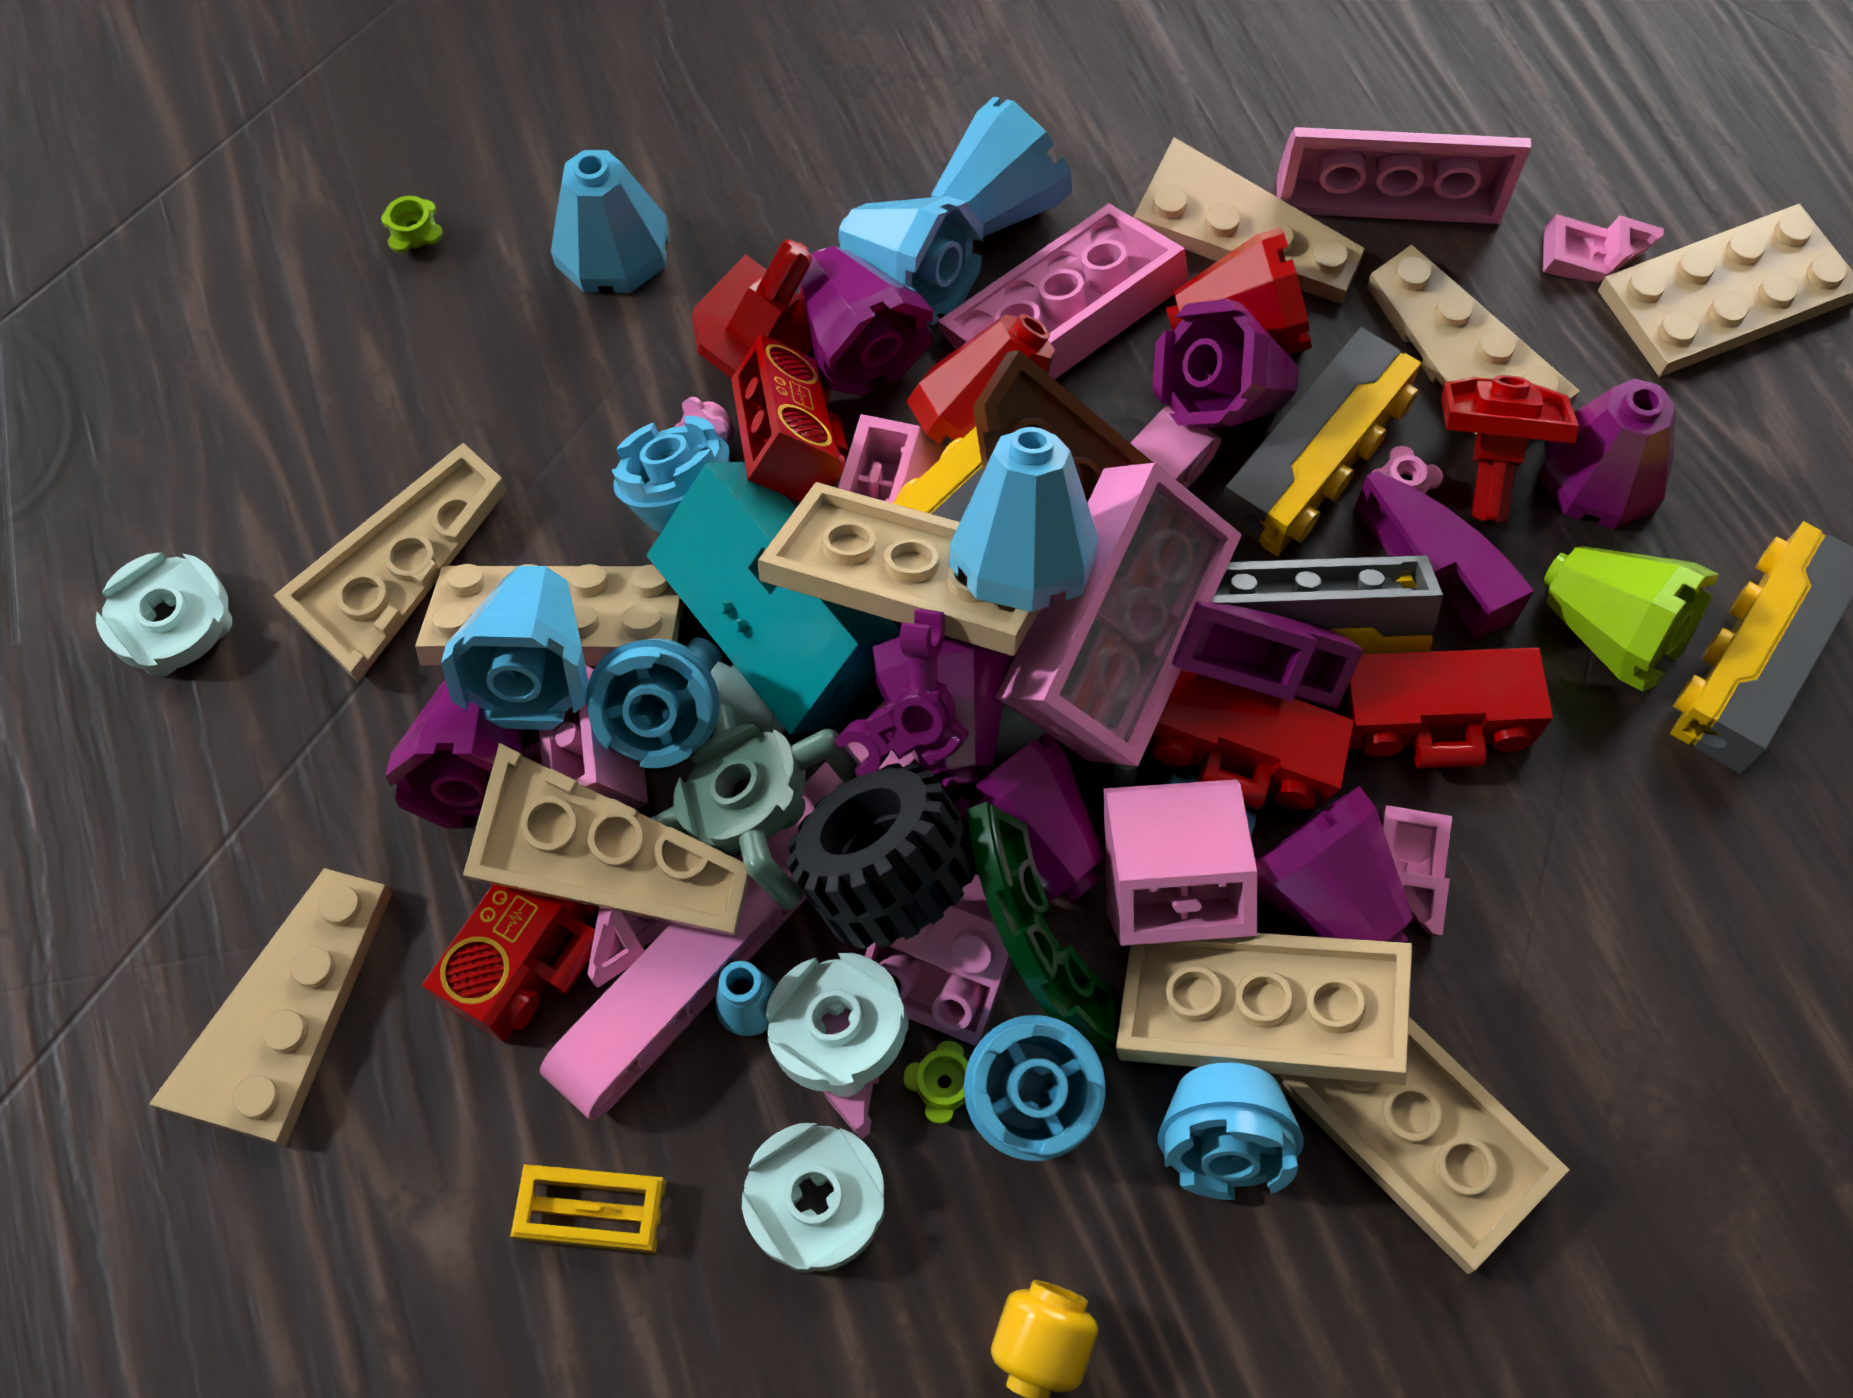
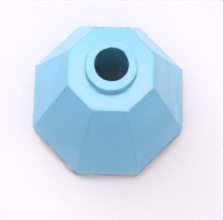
M993 97L975 114L933 190L931 197L949 196L967 202L984 225V237L1056 207L1072 192L1071 169L1063 157L1055 164L1052 162L1047 154V151L1055 145L1052 139L1015 101L1006 100L1001 104L1000 98Z
M583 150L564 165L551 245L554 264L584 293H599L598 286H612L614 293H631L666 267L667 253L665 246L666 241H669L670 232L667 216L627 168L608 150Z
M949 196L866 203L852 209L849 215L844 218L839 228L838 239L840 248L852 252L922 295L933 310V322L926 321V324L932 326L938 323V314L947 315L963 304L981 269V255L972 253L973 238L983 241L984 225L967 202Z
M1026 427L1000 437L950 542L949 566L957 576H959L961 570L967 576V588L977 600L1034 612L1048 607L1051 595L1066 591L1065 601L1083 595L1096 562L1099 538L1071 451L1055 434H1051L1041 428Z
M518 566L502 579L446 643L441 666L451 702L467 711L471 701L484 709L487 721L502 729L552 730L563 722L565 711L572 707L573 713L585 706L589 681L568 580L546 566Z

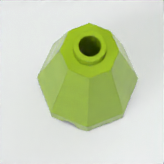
M1581 546L1575 547L1569 555L1560 553L1554 559L1545 575L1543 585L1549 588L1548 606L1619 680L1643 692L1656 687L1667 674L1654 668L1664 655H1668L1676 662L1686 649L1707 611L1713 595L1701 588L1715 585L1719 574L1695 562Z

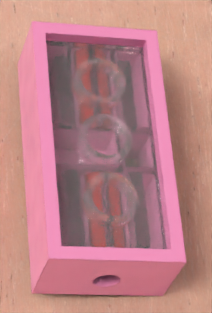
M1156 463L1103 469L1087 503L1099 540L1096 562L1083 595L1066 601V591L1050 596V605L1040 609L1017 650L995 697L1087 761L1131 766L1139 765L1181 672V669L1176 668L1171 662L1196 601L1212 602L1242 536L1240 532Z

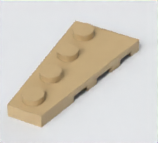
M1175 137L1169 145L1133 216L1136 220L1184 247L1186 251L1215 261H1219L1254 235L1280 227L1285 233L1289 246L1283 248L1286 261L1293 259L1301 290L1342 304L1365 249Z
M1412 244L1371 273L1366 288L1404 342H1412L1423 358L1421 367L1432 383L1439 381L1443 387L1445 382L1469 377L1493 379L1499 375H1511L1527 379L1531 383L1567 395L1571 405H1573L1580 390Z
M462 443L273 596L280 606L358 683L437 582L442 566L450 565L505 494L507 489L502 477Z
M324 868L149 1105L164 1112L286 1147L391 898L392 892L387 886Z

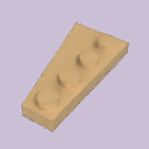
M501 743L498 746L463 876L469 880L600 908L613 909L732 936L737 934L750 879L744 862L672 827H667L613 798L610 799L552 768L548 769L524 757L521 753Z

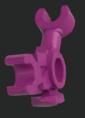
M917 608L914 611V623L904 622L901 625L900 647L903 655L909 657L910 680L901 689L902 694L898 699L875 711L868 720L861 719L850 723L835 740L839 748L851 742H858L868 750L869 756L864 758L854 770L857 776L876 772L889 756L890 750L894 752L898 759H901L918 747L917 745L930 744L922 752V757L928 765H935L944 758L954 754L968 738L969 731L965 727L954 723L956 707L953 697L947 690L946 684L938 682V655L941 651L945 635L944 612Z

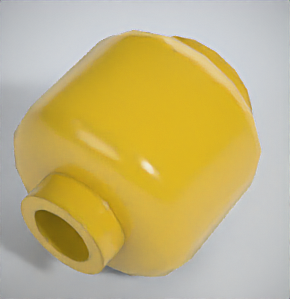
M1032 1280L1030 1289L1016 1290L1008 1296L991 1345V1355L997 1366L1009 1374L1006 1386L1010 1390L1026 1398H1049L1051 1391L1071 1392L1081 1385L1098 1335V1325L1095 1319L1086 1311L1087 1299L1073 1291L1041 1280Z

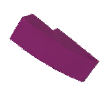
M1375 471L1366 476L1355 508L1389 557L1428 556L1443 595L1475 640L1518 619L1534 590L1512 563L1492 543L1449 508L1414 487L1380 471Z
M1196 601L1171 663L1179 669L1285 700L1293 701L1294 696L1338 709L1364 649L1343 633L1317 625L1244 607Z

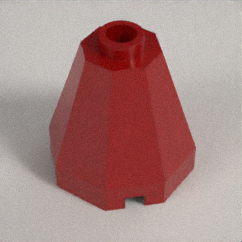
M1278 227L1254 235L1175 290L1174 295L1177 305L1166 308L1172 331L1182 321L1176 315L1186 303L1230 299L1242 303L1288 355L1311 349V338L1306 332L1310 331L1309 321L1293 259L1288 261L1285 259L1283 248L1289 246L1285 233L1281 228Z
M1005 314L934 365L906 401L926 435L941 444L946 436L952 440L964 438L976 427L973 405L1007 352L1020 350L1048 374L1055 353V349L1048 340L1050 333L1041 322L1029 315L1020 314L1019 317Z

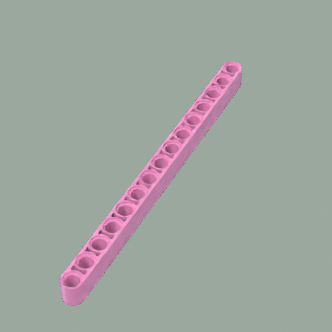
M1168 405L1130 443L1188 489L1214 458L1220 446L1221 438L1207 428L1177 425L1170 416V414L1175 412ZM1010 655L1008 669L1015 656ZM885 700L873 711V713L887 705ZM858 742L847 744L861 762L869 756L868 750L864 745ZM890 750L889 756L878 770L888 764L900 763L902 767L909 764H918L912 752L898 759L894 752ZM827 762L805 783L802 797L805 800L806 809L802 818L794 826L781 829L767 840L772 859L791 879L792 874L787 867V858L791 855L788 848L791 839L800 832L797 827L803 818L815 809L814 806L824 796H828L837 789V786L844 783ZM739 852L734 858L744 862L742 853ZM750 877L736 936L671 923L555 1044L543 1060L540 1074L589 1120L601 1117L621 1099L713 1000L717 993L719 977L723 969L736 961L748 962L806 900L804 893L798 906L785 910Z

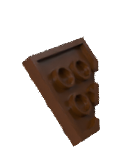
M1020 350L1006 353L973 405L983 472L1000 437L1026 427L1041 428L1051 434H1055L1071 451L1087 503L1104 468L1154 463Z

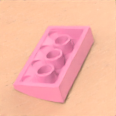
M1295 127L1289 136L1277 175V197L1307 215L1500 224L1530 152L1531 138Z
M1108 203L939 319V329L953 347L958 349L1005 314L1019 317L1020 314L1029 315L1041 322L1050 333L1048 340L1055 349L1048 375L1055 380L1174 295L1175 290L1189 281L1185 248Z

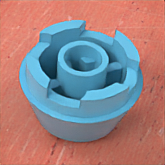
M684 416L685 426L672 427L658 432L655 423L648 424L628 436L616 449L620 462L616 469H612L615 477V494L652 530L658 533L662 532L705 463L730 461V451L727 443L716 434L714 426L704 418Z
M656 638L634 641L614 649L597 664L587 686V711L592 730L598 741L607 750L610 746L618 753L630 759L640 761L639 766L644 768H663L685 760L710 738L719 718V693L711 673L690 649L668 639Z
M1026 1015L999 1024L981 1039L974 1049L966 1068L964 1096L966 1107L974 1126L990 1145L1000 1152L1017 1159L1043 1161L1060 1157L1072 1151L1090 1135L1103 1109L1105 1078L1096 1051L1078 1030L1056 1018Z
M1241 1063L1209 1064L1187 1073L1178 1084L1158 1132V1144L1165 1155V1167L1172 1166L1180 1173V1186L1194 1194L1222 1200H1235V1187L1254 1186L1267 1182L1270 1194L1285 1188L1293 1181L1297 1174V1157L1304 1145L1303 1134L1278 1081L1271 1074L1260 1068Z

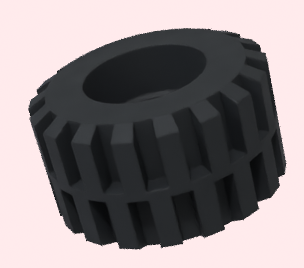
M900 763L888 764L876 772L863 774L852 780L848 779L837 786L835 791L828 796H824L814 806L815 809L803 818L797 827L800 832L791 839L788 848L791 855L787 858V867L792 874V879L837 939L845 944L851 942L854 947L868 948L876 943L878 948L890 946L899 938L904 937L907 940L920 934V929L930 923L934 925L945 916L943 914L945 910L950 906L956 905L965 894L962 890L963 887L973 881L977 871L973 866L975 860L969 826L936 775L930 770L924 771L920 765L909 764L904 767Z

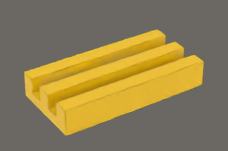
M524 1164L510 1237L519 1241L656 1254L658 1242L656 1232L657 1225H660L662 1210L660 1206L662 1196H665L666 1180L663 1177ZM537 1184L645 1194L644 1206L541 1197L535 1196ZM532 1212L637 1222L641 1223L640 1233L638 1234L530 1223Z

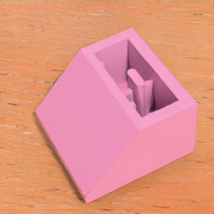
M861 414L838 488L893 503L899 491L907 482L914 478H920L940 460L947 446L943 443H937L926 435L921 426Z
M1237 779L1104 788L1106 915L1120 946L1257 936V868L1241 784Z
M975 875L973 881L963 887L962 890L965 894L959 902L943 912L945 916L934 925L930 923L920 929V934L907 940L904 937L899 938L890 946L878 948L876 943L867 948L865 957L876 961L892 976L909 1019L977 1046L984 1036L1012 969L1013 962L991 916L979 876Z

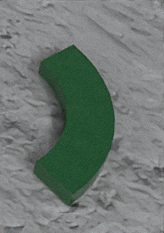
M988 802L967 809L974 860L991 916L1001 940L1027 988L1049 1017L1061 1020L1078 1030L1089 1041L1100 1059L1117 1055L1116 1044L1119 1030V1015L1116 990L1098 978L1086 966L1071 945L1060 947L1042 915V913L1049 909V903L1034 862L1028 825Z

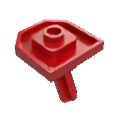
M790 239L783 241L767 270L745 254L693 309L691 318L697 353L729 378L733 377L760 333L811 357L814 354L809 329L801 297L795 292L813 261V257L809 253V247L802 242L797 243Z
M1499 375L1493 379L1469 377L1445 382L1443 386L1441 404L1446 430L1477 433L1473 462L1479 464L1472 516L1474 519L1484 522H1506L1509 518L1516 466L1524 462L1528 439L1575 444L1579 424L1567 395L1531 383L1527 379L1511 375Z

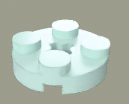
M162 552L147 554L123 566L107 582L102 592L107 600L102 608V616L98 612L96 613V626L104 643L124 663L132 667L144 669L152 676H167L177 668L186 666L199 659L213 647L218 639L223 638L230 631L232 616L228 611L227 592L209 566L195 556L183 554L186 558L184 559L179 557L166 558ZM165 602L169 607L176 605L175 610L168 618L152 622L157 617L154 608L158 604Z
M838 953L840 960H827L818 963L815 957L800 963L790 970L780 980L769 998L766 1019L769 1022L768 1042L771 1051L787 1076L808 1089L829 1091L837 1097H850L861 1091L866 1083L879 1077L893 1063L904 1043L905 1034L909 1027V1019L895 981L884 967L863 955ZM845 1009L852 1011L848 1017L850 1023L848 1028L840 1033L825 1034L827 1029L821 1020L825 1014L829 1012L832 1015L838 1016Z
M799 1123L789 1126L767 1139L756 1151L748 1167L749 1173L745 1180L744 1193L742 1192V1212L746 1225L759 1247L769 1257L799 1273L828 1271L852 1261L871 1243L884 1218V1181L879 1164L869 1147L855 1134L840 1128L838 1130L831 1126H818L817 1123ZM811 1178L817 1186L829 1182L834 1188V1192L826 1198L829 1208L820 1215H816L812 1209L801 1213L794 1205L802 1198V1191L799 1185L806 1179Z

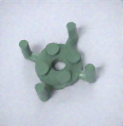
M720 703L719 718L712 733L713 737L707 740L702 747L698 748L690 758L696 766L690 773L686 783L679 777L674 790V806L651 819L680 832L686 830L693 838L731 857L741 852L745 869L749 876L782 909H793L801 902L803 892L772 859L767 840L781 829L794 826L802 818L806 809V803L802 797L806 781V768L825 760L839 778L845 782L848 779L852 780L858 777L854 770L861 761L848 745L841 748L837 746L835 740L839 734L832 729H823L791 745L783 734L774 729L773 732L761 731L757 725L745 724L728 704ZM751 777L746 789L739 795L730 798L734 792V785L742 779Z

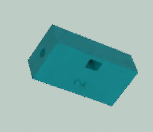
M706 462L646 556L790 735L839 726L876 678L873 665V646L900 637V629L890 619L759 581L758 559L795 511L796 507L786 496L749 481L745 462Z

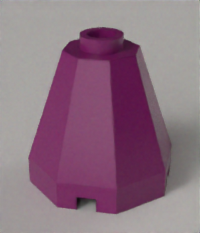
M831 246L827 249H819L811 254L813 261L798 288L816 362L822 378L831 390L858 396L875 390L869 381L883 376L887 383L901 378L932 343V331L926 324V321L933 322V310L922 295L848 250Z
M1220 299L1186 303L1176 315L1182 321L1174 331L1165 329L1155 342L1152 392L1160 403L1169 405L1175 412L1170 414V416L1179 426L1192 428L1236 426L1282 410L1297 392L1299 367L1240 302Z
M1634 378L1611 388L1574 412L1579 424L1575 444L1546 441L1544 449L1546 451L1537 477L1564 515L1582 520L1585 514L1601 518L1597 525L1616 529L1655 512L1664 500L1674 459L1675 404L1660 385Z
M947 636L944 637L943 645L938 655V682L946 684L947 690L954 699L956 707L954 723L965 727L969 731V736L954 754L944 758L935 765H928L922 757V752L930 744L917 745L918 747L912 751L917 764L924 771L930 770L936 775L945 791L974 787L981 781L980 774L991 771L994 766L1003 703L995 697L1007 674L1010 658L1008 654ZM900 637L873 646L876 684L886 704L898 699L902 694L901 689L910 680L909 657L904 656L901 651Z
M444 679L390 754L385 777L390 787L396 783L397 787L394 798L398 807L443 828H463L462 816L480 815L499 743L526 757L521 730L502 729L487 721L484 709L471 701L467 711L451 702Z
M1048 733L1043 734L1038 740L1034 739L983 778L975 785L977 789L974 790L972 793L973 797L967 802L962 797L954 804L967 825V809L984 802L992 804L1028 825L1034 862L1048 903L1060 894H1063L1068 902L1072 903L1101 879L1093 867L1105 858L1066 753Z
M1360 786L1352 790L1348 795L1342 796L1288 834L1286 839L1278 844V848L1274 849L1272 846L1255 859L1257 894L1318 937L1405 943L1408 940L1402 929L1409 924L1413 916L1377 809Z

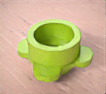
M403 196L395 199L388 205L381 217V221L384 227L389 228L391 236L388 239V245L392 251L405 253L410 248H419L426 244L433 245L441 240L443 230L440 225L435 223L433 216L436 214V207L432 201L421 199L417 196Z
M954 1041L940 1043L936 1051L925 1056L921 1063L914 1062L909 1064L904 1072L906 1088L918 1093L926 1105V1117L935 1124L950 1122L954 1111L966 1103L964 1079L968 1061L963 1057L964 1050L962 1046ZM947 1076L951 1079V1085L948 1088H941L938 1085V1080L941 1077Z

